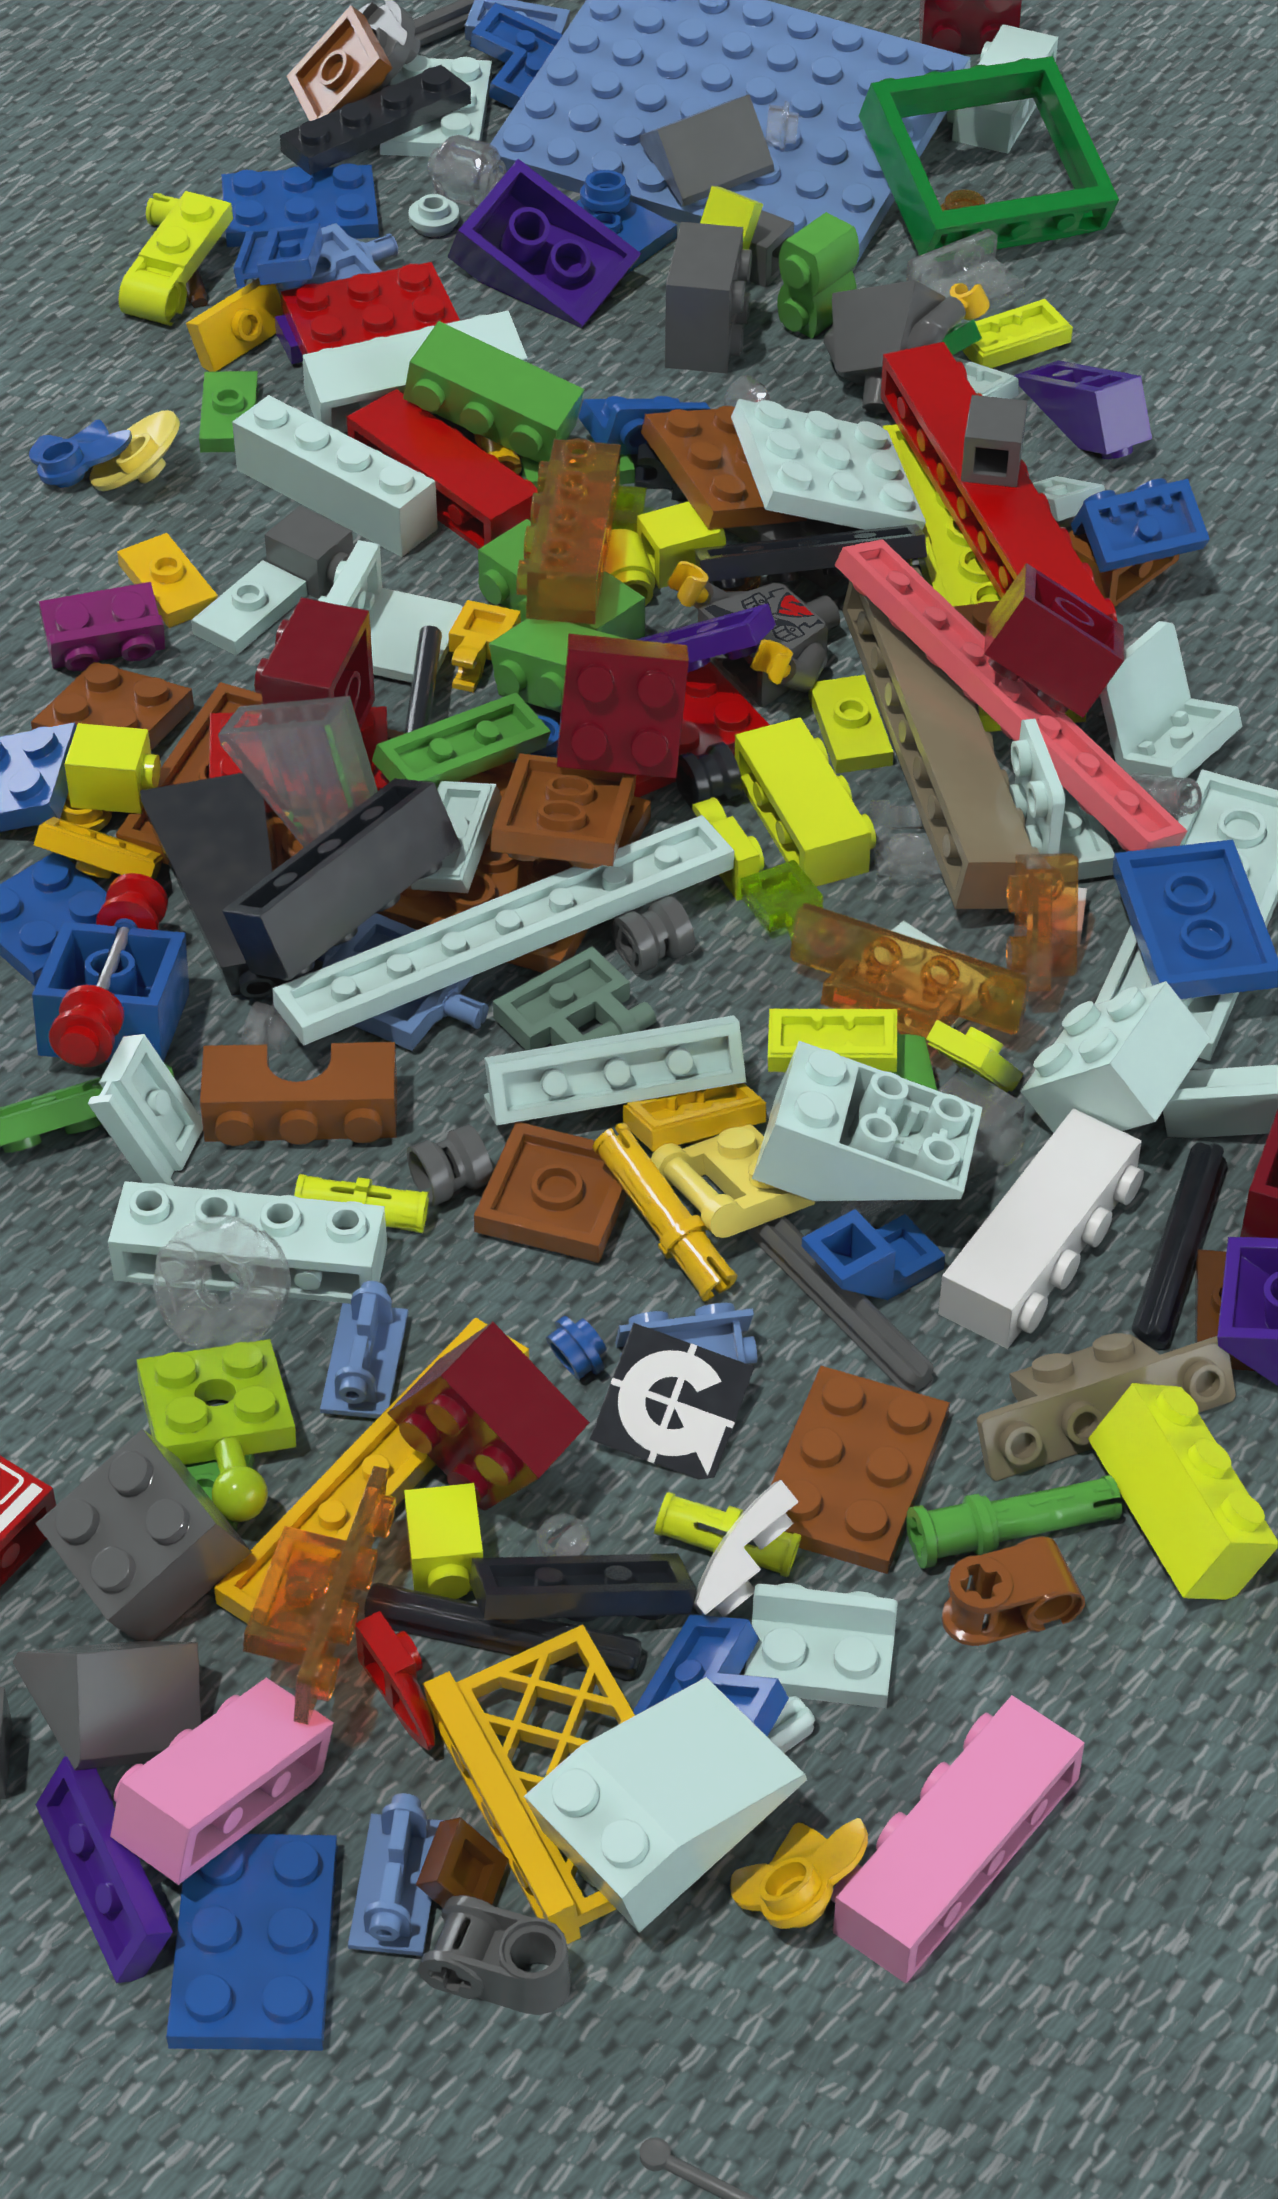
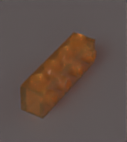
M581 438L571 440L554 439L550 461H540L537 482L538 493H533L531 526H527L525 531L524 560H519L517 571V595H527L526 619L595 624L619 495L621 445L594 443Z

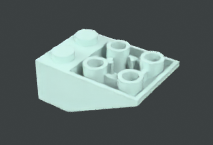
M799 1041L777 1091L752 1179L812 1201L961 1199L965 1189L983 1107L964 1101L955 1095L945 1094L901 1078L894 1073L882 1071L840 1056L831 1050L821 1049Z

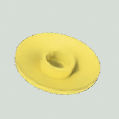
M165 410L151 414L127 429L132 434L131 443L118 456L93 466L90 474L91 484L99 491H108L127 485L136 479L142 484L153 480L166 465L162 457L170 448L179 430V418L174 412Z

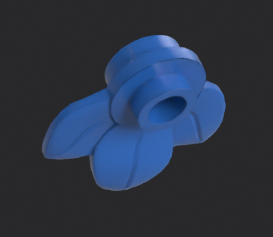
M99 419L69 439L52 435L39 437L30 449L29 457L31 462L38 466L37 473L43 483L65 488L80 482L90 467L109 461L123 452L131 443L132 434L130 430L109 434L106 426Z

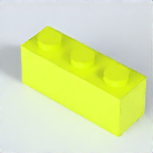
M801 717L735 734V759L741 774L742 789L802 890L869 872L870 849L876 847V833L873 823L867 814L861 815L852 801V794L847 780L844 776H837L829 764L824 743L819 737L813 738Z
M1132 1383L1089 1436L1088 1440L1108 1474L1117 1483L1120 1494L1181 1596L1187 1599L1219 1600L1235 1597L1276 1551L1278 1540L1265 1521L1262 1507L1249 1495L1232 1468L1228 1453L1215 1441L1198 1414V1406L1194 1399L1182 1387Z

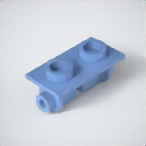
M364 1282L361 1288L352 1294L351 1304L342 1303L320 1413L379 1418L391 1405L408 1318V1309L392 1308V1300L387 1294V1288L380 1282Z
M715 1303L696 1309L695 1316L669 1319L668 1313L663 1311L637 1314L629 1318V1324L619 1325L615 1341L616 1348L625 1346L632 1325L636 1323L746 1364L757 1363V1349L754 1336L742 1337L741 1334L743 1331H748L754 1316L753 1308L735 1311L734 1304Z
M406 1793L396 1794L392 1797L391 1803L383 1808L382 1815L371 1814L348 1949L423 1956L433 1899L417 1887L416 1883L438 1825L444 1820L427 1819L426 1813L421 1809L420 1799L414 1795Z

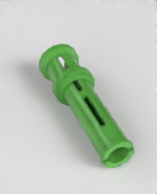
M1111 1475L1102 1476L1096 1480L990 1501L986 1496L972 1494L965 1496L962 1504L927 1511L923 1505L909 1507L906 1518L907 1533L918 1565L921 1569L929 1568L936 1565L938 1558L971 1551L976 1556L990 1553L993 1550H997L999 1542L1107 1519H1120L1122 1504H1111L1110 1499L1121 1496L1117 1483Z

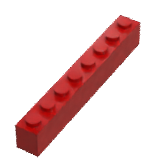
M944 342L883 354L880 397L1000 598L1002 599L1027 563L1117 621V614L1112 601L1109 598H1104L1094 582V576L1089 564L1086 562L1082 563L1072 547V541L1067 529L1059 527L1051 514L1047 497L1044 493H1038L1029 479L1027 466L1022 459L1017 487L961 481L964 439L972 395L983 396L981 393L976 394L972 388L963 363L961 361L956 362Z

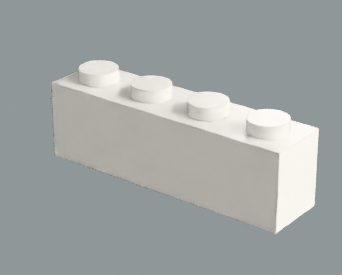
M1073 1108L942 1275L938 1314L1006 1349L1009 1348L1022 1330L1032 1333L1044 1316L1048 1304L1047 1296L1053 1288L1057 1287L1064 1290L1075 1276L1080 1263V1252L1087 1244L1097 1247L1105 1237L1112 1221L1111 1211L1118 1202L1128 1205L1136 1196L1144 1176V1171L1137 1168L1142 1140Z

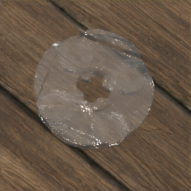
M214 1215L202 1218L183 1227L159 1251L156 1258V1270L153 1276L156 1304L164 1321L186 1345L207 1349L238 1342H255L264 1336L276 1323L275 1321L281 1315L283 1305L287 1302L291 1278L288 1262L282 1248L265 1230L261 1231L254 1224L243 1221L245 1219L232 1215ZM220 1264L225 1274L236 1273L238 1276L239 1285L230 1289V1301H221L217 1293H208L205 1281L212 1277V1265Z

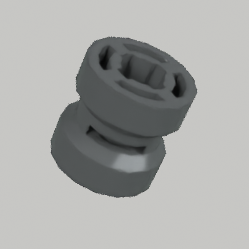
M672 896L652 902L646 913L639 914L632 911L618 916L612 921V936L617 952L635 975L655 968L658 960L664 956L677 959L693 952L695 948V936L690 919L683 906Z
M470 1124L449 1131L446 1139L438 1143L425 1140L407 1148V1162L415 1185L419 1191L432 1188L426 1191L429 1192L430 1207L451 1200L454 1191L461 1188L476 1190L486 1186L493 1173L487 1149L476 1129Z

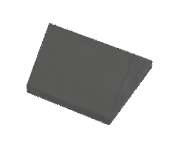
M750 95L724 102L639 135L641 145L682 206L707 198L712 186L730 189L774 171V163Z
M128 1641L17 1652L13 1660L15 1668L74 1770L148 1762L168 1748L180 1732L185 1729L193 1730L201 1724L198 1642Z

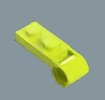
M185 191L139 252L138 258L123 277L118 298L120 310L128 315L172 326L173 323L169 321L176 313L182 314L185 309L187 299L186 283L233 220L231 203Z

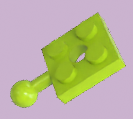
M271 1340L238 1342L227 1346L187 1352H171L160 1356L137 1359L138 1382L152 1437L176 1455L184 1465L217 1460L220 1474L212 1487V1501L226 1519L244 1522L260 1514L268 1498L267 1485L260 1473L253 1468L247 1467L244 1455L296 1447L295 1423ZM216 1399L228 1401V1403L220 1406H208L205 1404L207 1401Z

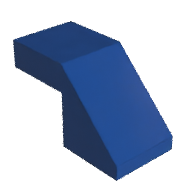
M854 1209L802 1237V1248L841 1289L889 1300L944 1269L945 1254L906 1214L875 1230Z

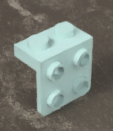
M358 540L348 560H342L338 564L334 576V585L327 597L321 596L318 600L368 610L370 614L373 674L411 683L420 629L430 625L437 627L442 632L437 667L438 673L449 651V631L463 608L456 603L382 588L380 544Z
M1157 622L1124 651V662L1099 695L1115 762L1134 780L1155 783L1160 787L1176 788L1242 727L1237 706L1192 699L1190 697L1174 624L1170 622Z
M1036 719L1022 720L1019 740L1013 741L1011 744V761L1015 773V784L1009 785V791L1016 808H1021L1023 811L1025 831L1032 847H1036L1039 850L1041 857L1040 876L1043 884L1113 875L1114 852L1103 825L1094 816L1083 811L1078 805V801L1061 785Z

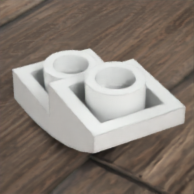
M782 1480L774 1482L753 1501L732 1525L716 1548L695 1593L693 1607L700 1615H706L713 1608H716L721 1616L725 1617L754 1593L755 1588L748 1580L761 1569L744 1549V1546L753 1540L761 1550L775 1540L793 1524L786 1512L799 1502Z

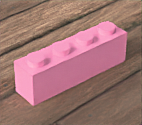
M1013 1695L994 1716L989 1713H984L980 1716L966 1736L963 1745L964 1751L951 1765L942 1762L932 1771L921 1790V1800L908 1815L902 1812L895 1814L882 1830L876 1844V1852L863 1867L858 1864L836 1884L831 1896V1900L835 1903L833 1933L895 1977L907 1983L1077 1782L1085 1742Z

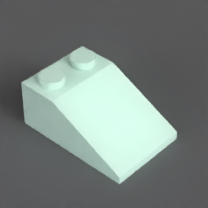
M705 1677L582 1744L524 1797L544 1834L640 1933L807 1781V1778L802 1770Z

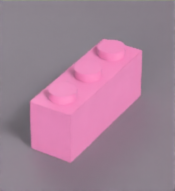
M268 1678L263 1679L241 1696L233 1695L228 1698L216 1714L193 1730H183L173 1739L168 1748L144 1765L136 1764L132 1766L122 1776L114 1792L116 1807L110 1837L179 1885L308 1788L323 1773L334 1722Z

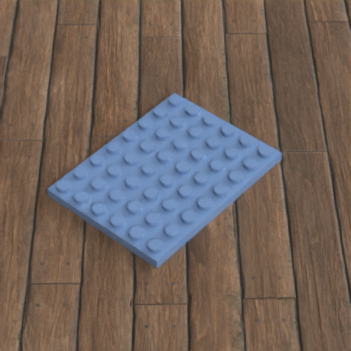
M586 0L486 149V163L488 167L507 172L515 161L520 159L553 186L580 193L581 187L585 184V178L590 173L599 170L616 171L625 177L626 185L631 190L632 202L672 221L700 223L708 197L682 206L641 145L639 135L724 102L750 95L774 163V171L727 190L762 203L763 211L794 222V234L825 212L855 227L858 235L859 261L895 200L858 117L870 84L887 78L900 79L925 75L933 71L948 72L970 68V57L768 0ZM947 111L902 118L919 158Z

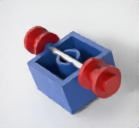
M138 873L121 875L111 883L106 894V902L98 913L96 924L62 923L32 993L38 1056L58 1057L69 1064L79 1067H94L103 1062L111 1061L124 1036L145 1034L164 1062L189 996L186 933L159 930V923L165 917L168 909V897L164 888L153 878Z

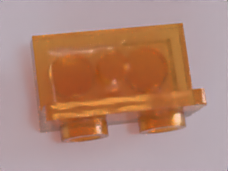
M1073 853L1015 855V875H1009L1007 880L1008 910L1010 913H1015L1014 936H1008L1006 942V963L1008 972L1015 973L1016 979L1026 992L1051 991V977L1073 976L1077 972L1079 860Z

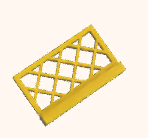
M583 1624L458 1682H455L450 1671L423 1683L433 1723L500 1850L509 1859L508 1865L537 1918L546 1919L556 1924L564 1933L567 1944L581 1938L579 1927L616 1910V1908L600 1891L584 1898L574 1879L578 1868L569 1859L565 1863L558 1850L559 1848L544 1834L524 1797L527 1791L534 1788L544 1777L515 1770L511 1762L520 1740L555 1749L545 1775L546 1777L567 1758L569 1753L572 1754L582 1744L588 1742V1740L575 1737L586 1710L615 1717L618 1724L635 1716ZM576 1653H579L587 1667L580 1690L544 1681L550 1665ZM595 1685H597L602 1696L592 1694ZM500 1688L524 1693L514 1720L484 1713L477 1699ZM537 1697L573 1706L562 1733L527 1724ZM496 1734L506 1736L503 1747Z

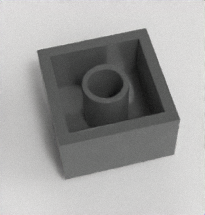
M691 222L680 223L666 282L665 368L727 374L731 356H741L744 337L743 324H748L751 294L745 292V282H749L752 263V250L743 249V227Z
M141 1429L36 1523L106 1620L135 1641H153L252 1553L182 1461L144 1429Z

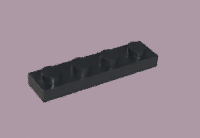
M442 65L428 68L414 77L398 84L387 86L382 91L357 102L348 103L341 109L318 119L307 121L300 127L281 134V153L309 175H312L471 104V87Z
M917 524L698 548L694 549L696 565L708 575V582L711 581L712 585L724 589L744 585L745 577L767 575V581L788 582L801 578L800 571L823 569V574L827 576H841L844 574L835 567V563L843 547L881 539L912 566V559L927 557L926 538Z

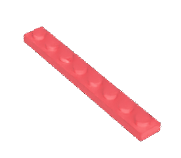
M883 539L842 548L835 567L852 582L855 590L869 598L889 618L892 626L904 632L925 653L926 658L933 665L941 668L963 690L964 695L970 701L978 704L1000 725L1002 732L1014 741L1019 740L1021 721L1036 719L1061 785L1078 801V805L1083 811L1094 816L1117 839L1122 849L1128 852L1180 846L1187 830L1065 713L1058 712L1043 702L1037 694L1039 689L1022 678L1015 682L997 673L989 665V657L984 654L985 637Z

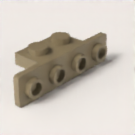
M1114 1333L1101 1336L1093 1342V1346L1070 1354L1053 1353L1041 1356L1032 1362L1031 1367L1009 1374L1012 1392L1018 1401L1017 1403L981 1414L977 1418L985 1471L989 1477L998 1481L1093 1449L1088 1440L1089 1436L1132 1383L1182 1387L1196 1402L1199 1410L1198 1413L1232 1402L1236 1394L1230 1355L1218 1346L1217 1336L1160 1355L1131 1334Z

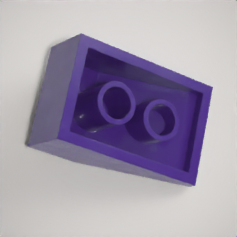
M517 159L459 228L448 258L480 283L582 328L639 259L641 253L520 159Z

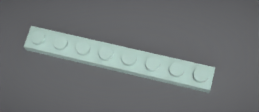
M700 815L619 848L613 866L601 865L592 869L574 866L273 988L274 1007L304 1046L734 868L735 851L706 818Z

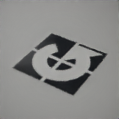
M633 1323L589 1440L698 1480L714 1478L755 1367Z

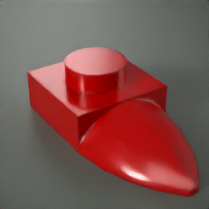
M378 1611L355 1623L358 1661L408 1734L419 1745L429 1751L435 1746V1732L427 1700L417 1682L416 1672L423 1668L420 1654L411 1637L405 1631H400L396 1634L382 1613Z

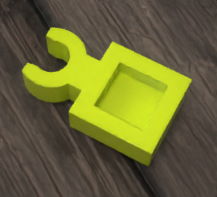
M713 797L692 804V810L697 817L703 815L735 851L734 868L719 874L734 898L739 901L758 894L759 871L764 869V856L754 836L747 837L733 816L727 818L723 807L716 798Z

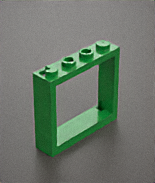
M1053 56L1035 59L1022 58L1015 62L988 66L975 65L968 69L948 72L933 71L925 75L900 79L887 78L870 84L858 117L922 262L1062 239L1106 228L1119 202V198ZM1033 98L1075 190L942 211L902 118Z

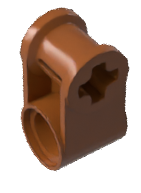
M1035 1537L1012 1547L982 1555L968 1556L958 1561L950 1572L948 1589L951 1597L944 1604L941 1619L945 1631L959 1643L970 1646L986 1645L1029 1631L1040 1632L1046 1630L1043 1624L1060 1619L1062 1624L1069 1623L1082 1612L1085 1606V1597L1057 1543L1049 1537ZM972 1575L970 1588L967 1589L969 1576ZM987 1614L985 1628L982 1629L984 1615Z

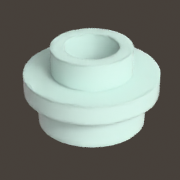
M439 194L423 196L410 206L408 212L410 224L418 233L428 237H440L450 233L459 221V208L457 204Z

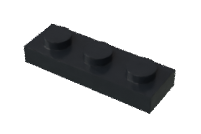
M678 1553L472 1558L469 1582L483 1620H497L508 1624H519L529 1619L567 1618L577 1622H588L598 1617L636 1616L646 1620H658L667 1615L692 1614L696 1591Z

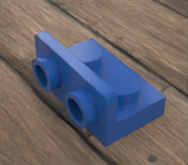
M611 396L607 399H584L578 418L603 455L638 454L639 445L649 444L641 433L645 414L666 413L675 409L693 411L711 408L705 402H680L678 398L657 396L654 399H626L619 396Z
M1163 478L1154 479L1140 485L1135 491L1118 495L1113 490L1098 492L1084 500L1082 507L1071 523L1074 535L1086 533L1100 573L1204 549L1210 540L1188 479L1167 483L1166 479Z

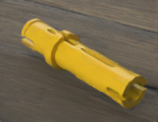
M626 1123L617 1124L615 1130L619 1134L618 1136L615 1135L612 1128L602 1133L595 1140L592 1149L601 1157L640 1213L660 1239L658 1248L667 1259H675L699 1292V1296L703 1301H707L715 1296L711 1291L713 1288L719 1294L729 1289L737 1280L738 1275L729 1267L707 1237L705 1231L708 1228L701 1220V1217L699 1215H691L637 1142L629 1126Z

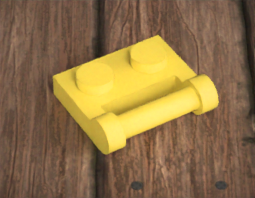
M751 1124L726 1129L718 1136L683 1149L677 1144H664L657 1148L650 1158L669 1185L675 1186L701 1212V1220L716 1237H730L815 1204V1201L752 1179L764 1136ZM707 1175L725 1194H718L701 1176Z

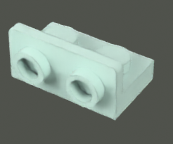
M793 1583L778 1585L757 1584L755 1585L753 1597L752 1626L759 1637V1641L746 1662L744 1675L778 1678L788 1697L796 1696L802 1699L887 1709L898 1602L894 1599L881 1598L861 1591L838 1593L806 1589L801 1585Z

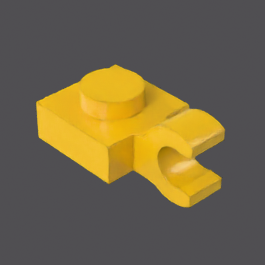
M471 600L466 601L449 631V651L454 652L451 660L452 665L459 666L452 682V688L474 693L482 677L486 659L492 660L489 643L521 623V611Z

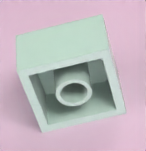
M1167 981L1141 990L1133 986L1120 992L1111 1000L1095 1005L1092 1001H1087L1069 1012L1062 1021L1064 1030L1055 1043L1046 1048L1035 1059L1033 1066L1036 1070L1020 1092L1053 1133L1073 1108L1118 1130L1125 1131L1156 1122L1211 1038Z

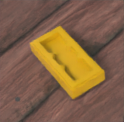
M257 278L186 323L199 361L204 369L209 372H216L276 334L275 317L284 315L276 284L260 285V280Z
M168 533L117 551L119 566L134 584L151 582L158 614L162 616L168 628L193 619L218 598L216 592Z
M52 817L39 825L33 844L34 846L77 860L76 869L86 874L109 879L111 873L114 872L120 875L138 873L155 880L163 862V857H161L160 853L56 817Z
M745 1083L628 1102L623 1105V1123H626L631 1132L652 1152L664 1144H696L713 1138L729 1128L743 1127L749 1124L757 1125L766 1122V1102Z

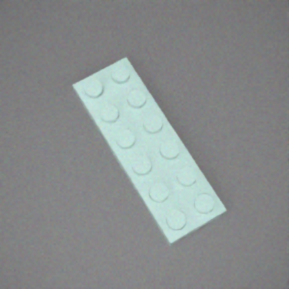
M1202 769L1178 821L1187 830L1180 845L1233 839L1267 928L1278 902V790ZM1130 926L1095 1004L1111 1000L1120 992L1133 986L1138 987L1139 990L1152 986L1132 926ZM1239 992L1180 999L1211 1038L1198 1058L1211 1060Z

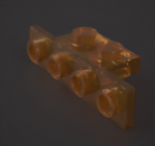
M804 903L797 909L790 958L796 963L831 974L823 983L820 1004L834 1009H897V1030L899 1033L925 1037V1040L936 1020L951 1026L959 1017L1011 1035H1015L1022 1028L1031 983L1027 975L809 903Z
M373 1466L347 1540L284 1526L245 1629L243 1652L301 1665L296 1681L294 1722L308 1725L317 1700L329 1702L333 1694L340 1659L333 1657L337 1644L349 1646L352 1640L359 1612V1603L352 1602L356 1590L368 1592L378 1558V1550L372 1548L375 1537L383 1539L388 1537L394 1518L396 1497L386 1495L387 1468Z

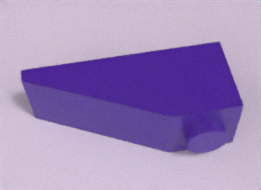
M1059 360L1013 375L1018 378V386L1079 449L1101 453V458L1116 459L1131 454L1133 452V445L1152 439L1140 375Z

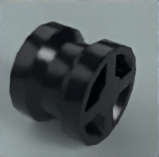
M724 742L709 745L705 753L695 755L692 752L679 755L675 780L679 792L691 809L692 804L713 797L724 801L740 797L742 793L740 770L732 751Z

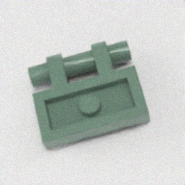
M593 946L493 1000V1018L525 1050L543 1048L550 1043L556 1046L638 1032L656 1023L655 1012L647 1002H642L629 1010L622 1005L623 1002L630 999V981ZM595 1018L602 1024L585 1035H582L577 1030V1028Z

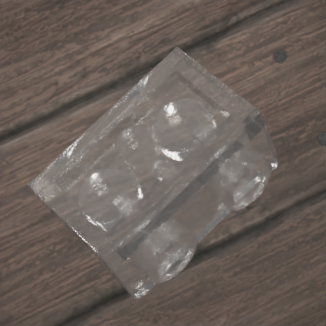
M991 229L910 259L907 263L906 281L916 280L946 298L951 297L950 289L954 284H966L969 291L974 285L981 284L990 303V307L985 314L1024 299L1026 284L996 259L998 236ZM962 319L959 323L966 322L969 320Z

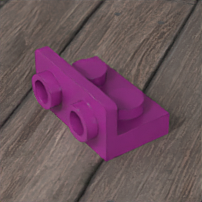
M151 582L39 601L40 616L53 669L66 667L71 671H84L94 661L99 663L101 660L123 657L127 661H141L151 657L155 651L165 649L164 623L162 616L158 614Z

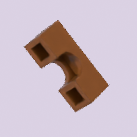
M395 1042L331 1043V1059L327 1069L313 1079L300 1082L281 1079L271 1072L267 1044L203 1046L200 1107L205 1142H222L226 1145L239 1146L249 1141L285 1140L289 1143L300 1145L322 1139H350L357 1143H370L378 1138H397L398 1081Z

